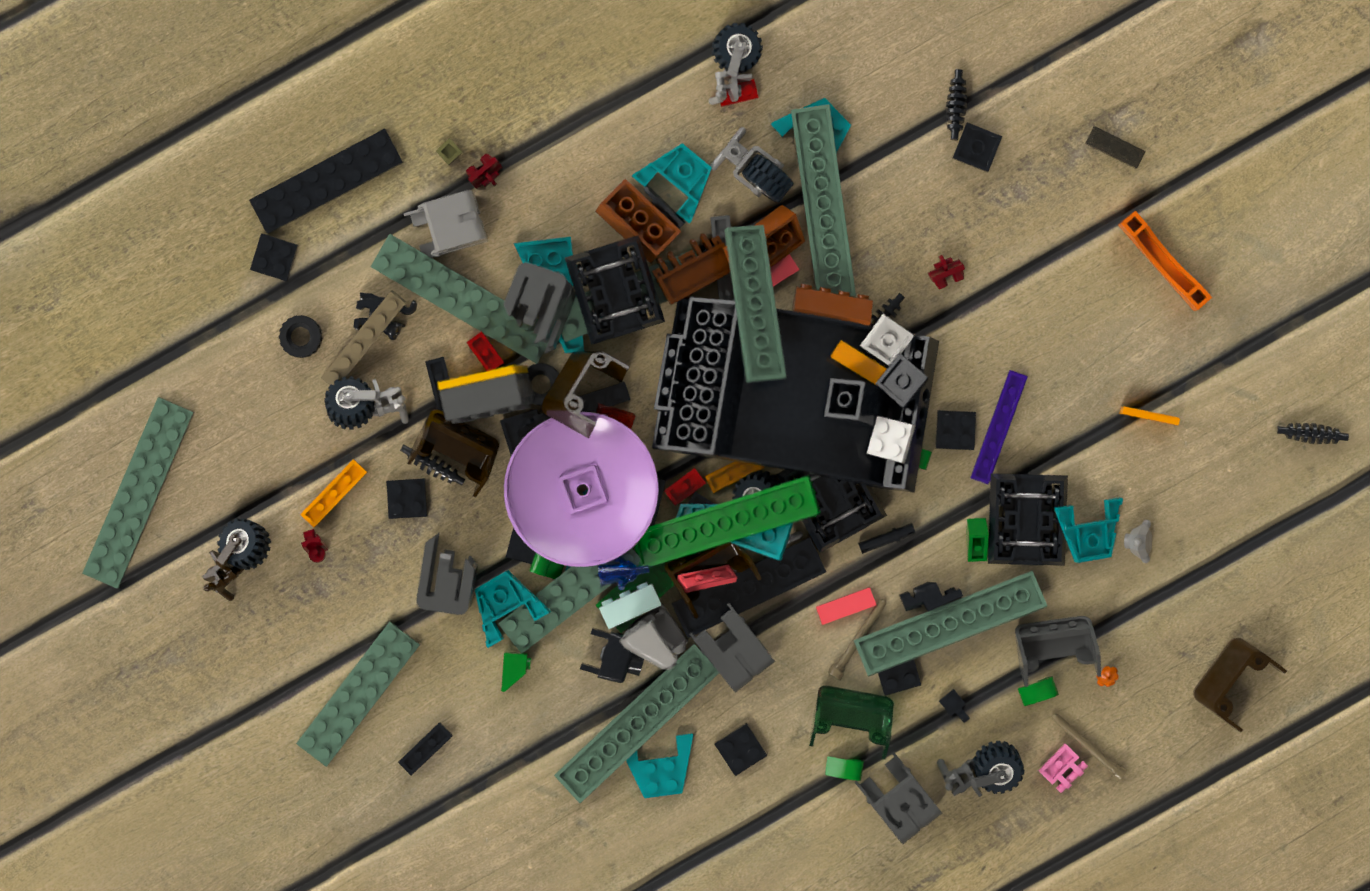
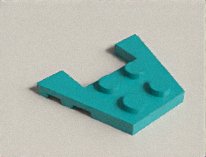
M823 98L804 108L830 105L837 153L851 124L826 98ZM791 114L770 124L781 137L793 128Z
M682 143L638 172H635L632 177L644 187L648 185L657 173L666 178L688 197L676 213L690 224L712 167Z
M1117 497L1104 500L1105 520L1075 524L1074 506L1055 507V513L1074 562L1081 563L1112 557L1116 537L1114 532L1116 522H1119L1120 514L1118 512L1120 505L1123 503V498Z
M509 570L474 589L479 613L482 616V628L486 635L487 641L485 642L487 648L504 639L495 621L525 604L534 621L551 612Z
M693 733L676 735L678 756L639 761L638 752L636 751L626 760L644 798L683 793Z

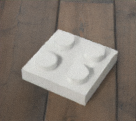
M883 314L860 346L890 366L897 356L904 351L914 335Z
M877 416L867 454L905 464L915 426Z

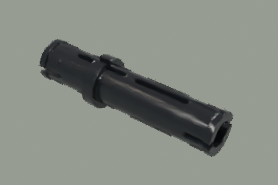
M910 523L897 529L894 527L891 531L858 542L862 554L893 542L898 543L901 539L915 535L916 532L913 524Z

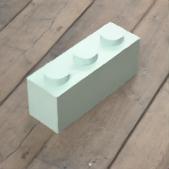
M647 582L636 586L638 590L632 593L630 590L619 594L620 598L614 601L610 598L601 602L603 606L599 607L608 629L662 605L652 583L649 585Z

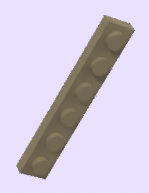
M391 290L322 375L321 379L329 385H335L334 381L337 379L341 381L342 377H347L407 302Z

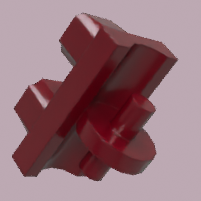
M486 153L480 159L484 166L477 170L473 165L466 170L469 177L468 180L476 189L482 184L486 187L490 183L495 187L497 183L494 179L499 176L497 172L503 168L495 157L492 158Z
M940 255L938 256L940 262L933 264L935 270L928 272L931 281L935 283L938 289H942L948 286L945 278L952 275L955 282L963 280V270L965 267L959 259L953 261L951 257L944 259Z
M314 529L303 532L305 541L301 542L302 548L307 552L311 561L314 563L322 562L326 556L325 551H328L327 545L316 534Z

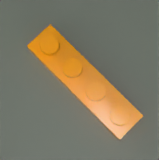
M353 459L300 515L315 528L368 472Z

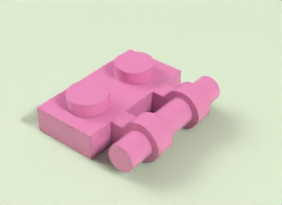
M1064 743L1038 771L1052 785L1059 780L1061 783L1056 789L1062 793L1066 788L1069 789L1072 786L1071 783L1078 776L1081 777L1084 774L1083 771L1088 765L1082 761L1077 766L1074 762L1079 756ZM1070 767L1073 771L1064 778L1062 775Z

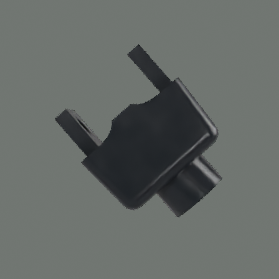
M592 628V635L608 639L609 641L602 648L600 668L582 662L580 669L597 674V678L617 683H623L627 673L639 676L644 659L624 648L620 642L624 634L613 630L610 633Z

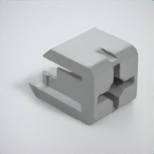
M472 190L418 205L417 210L403 213L404 216H411L413 227L428 223L433 242L419 245L421 252L431 258L488 242L483 221L479 218L480 211L475 193Z

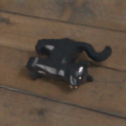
M360 292V300L357 301L356 309H370V317L385 297ZM413 300L410 307H405L404 305L400 312L404 315L413 314L417 309L416 301ZM368 318L354 319L353 328L360 330ZM391 321L383 333L390 340H396L405 324Z

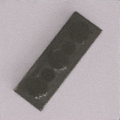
M1093 126L1085 142L1086 145L1134 169L1138 168L1146 152L1096 126Z

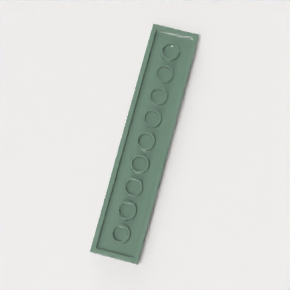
M830 105L791 110L816 290H819L820 287L830 288L832 293L838 294L839 290L850 292V296H856Z
M392 234L388 235L370 266L371 268L482 331L536 364L539 362L548 342L540 341L534 344L538 335L533 333L538 321L537 319L534 326L522 323L520 327L512 315L511 317L508 316L503 305L505 300Z
M160 397L157 398L82 574L118 589L194 415L193 411Z
M1030 571L854 640V644L869 677L1047 607V603L1033 571Z
M695 644L678 658L676 666L663 672L554 775L579 803H582L719 674L714 665L704 653L702 654Z

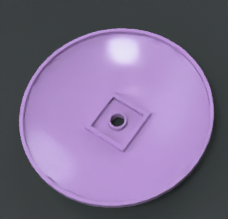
M580 412V414L596 422L589 439L550 418L537 425L521 440L507 466L504 480V499L506 510L514 529L533 551L558 564L589 567L607 563L620 557L642 538L654 517L659 490L657 471L653 459L644 443L632 430L608 416L591 412ZM582 484L588 487V493L584 496L578 493V487Z

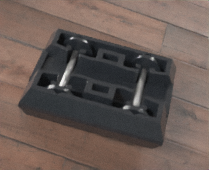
M639 235L565 257L591 345L665 322ZM630 246H632L631 248H629V252H630V256H631V257H629V253H628V250H627V247H630ZM631 262H633L635 270L640 269L641 280H638L637 274L634 273ZM641 284L645 285V289L647 292L646 294H643L644 302L640 293L642 292L640 287ZM588 285L590 292L589 296L585 295L583 286ZM592 300L595 310L590 311L587 301Z
M783 470L776 474L782 482L781 484L791 482L789 477L792 475L795 480L810 476L820 514L816 515L813 522L810 517L803 519L802 522L820 553L887 516L871 486L860 484L864 491L860 493L864 501L862 502L855 487L857 483L790 470Z
M991 473L988 564L1065 566L1066 538L1058 518H1053L1054 512L1051 511V504L1053 499L1054 508L1067 506L1068 475ZM999 506H1003L1002 517H999ZM999 521L1002 522V531H998ZM1053 523H1057L1056 533H1052V538L1050 542V533L1051 530H1053Z

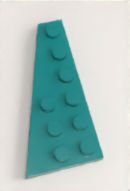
M571 237L513 243L522 263H530L560 273L573 286L565 261V257L573 255ZM561 333L559 341L565 354L585 351L583 335L565 342Z
M680 504L676 518L719 504ZM794 522L730 543L776 560H782Z

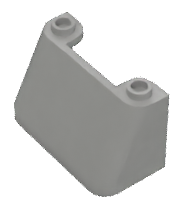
M662 603L661 606L654 608L633 622L620 642L624 648L655 666L670 670L677 665L678 657L676 655L686 649L685 645L688 643V639Z

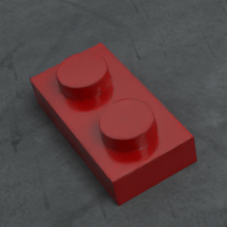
M752 79L747 82L738 83L741 86V97L736 102L731 101L728 91H726L727 98L720 103L721 107L758 99L755 80Z
M482 331L466 342L486 371L495 370L505 363Z
M694 468L665 489L664 492L676 506L705 485L706 482Z

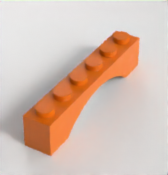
M1136 211L1132 212L1118 224L1122 231L1193 311L1199 310L1212 298L1204 287L1168 252L1149 225Z

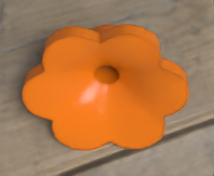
M1104 667L1101 671V677H1097L1098 685H1105L1106 687L1114 685L1119 678L1117 668Z

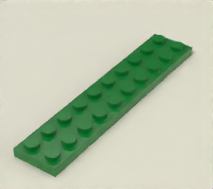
M810 476L648 527L642 538L634 545L635 552L640 557V570L819 515L820 511Z

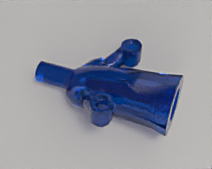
M621 556L614 559L615 562H620V565H597L600 586L618 583L619 590H624L625 586L629 582L634 581L638 574L649 573L648 565L636 567L634 563L626 561Z

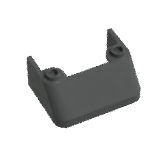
M1076 616L1020 624L1015 628L1019 667L1024 687H1028V673L1038 669V660L1076 655L1077 661L1081 664H1094L1097 677H1101V653L1090 618Z

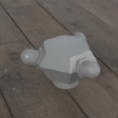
M1144 520L1142 525L1134 528L1131 533H1126L1124 538L1125 548L1130 549L1131 553L1139 557L1143 563L1150 561L1149 553L1152 549V534L1149 529L1151 522L1149 520Z

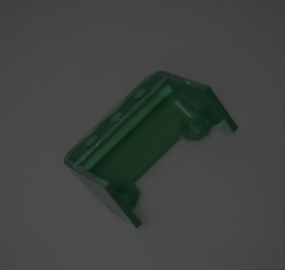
M820 687L816 698L809 746L813 747L816 733L827 734L831 729V725L869 732L868 738L872 743L883 745L882 759L885 760L891 740L893 700L887 696L838 687Z

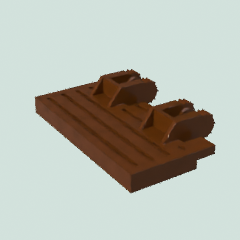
M704 233L700 234V240L707 250L702 253L695 239L689 240L693 250L678 257L682 265H679L671 251L667 252V258L674 268L671 271L668 270L661 257L656 258L660 268L653 270L652 274L670 305L731 273L730 264L723 249L725 244L722 243L719 235L711 239L715 246L712 247L707 236Z

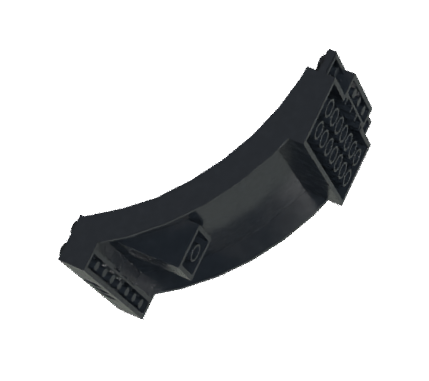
M690 297L683 298L677 302L672 334L667 333L656 393L654 409L658 410L652 449L779 468L880 489L915 493L939 348L938 340L929 336L914 335L901 353L930 378L910 404L903 408L879 386L831 357V354L842 340L888 368L889 365L860 346L873 329V326L776 308L786 378L747 382L735 301ZM877 416L915 426L905 464L867 454Z

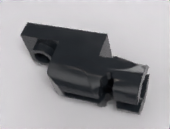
M926 582L913 588L914 597L908 591L899 594L906 611L922 608L921 605L925 606L926 611H930L963 596L961 589H955V587L945 590V595L942 596L936 582Z

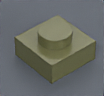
M450 138L436 150L448 165H451L463 153Z

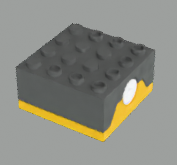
M513 365L438 382L446 421L452 420V424L465 423L476 419L492 417L497 414H506L515 410L531 408L530 404L535 403L531 379L528 374V366Z

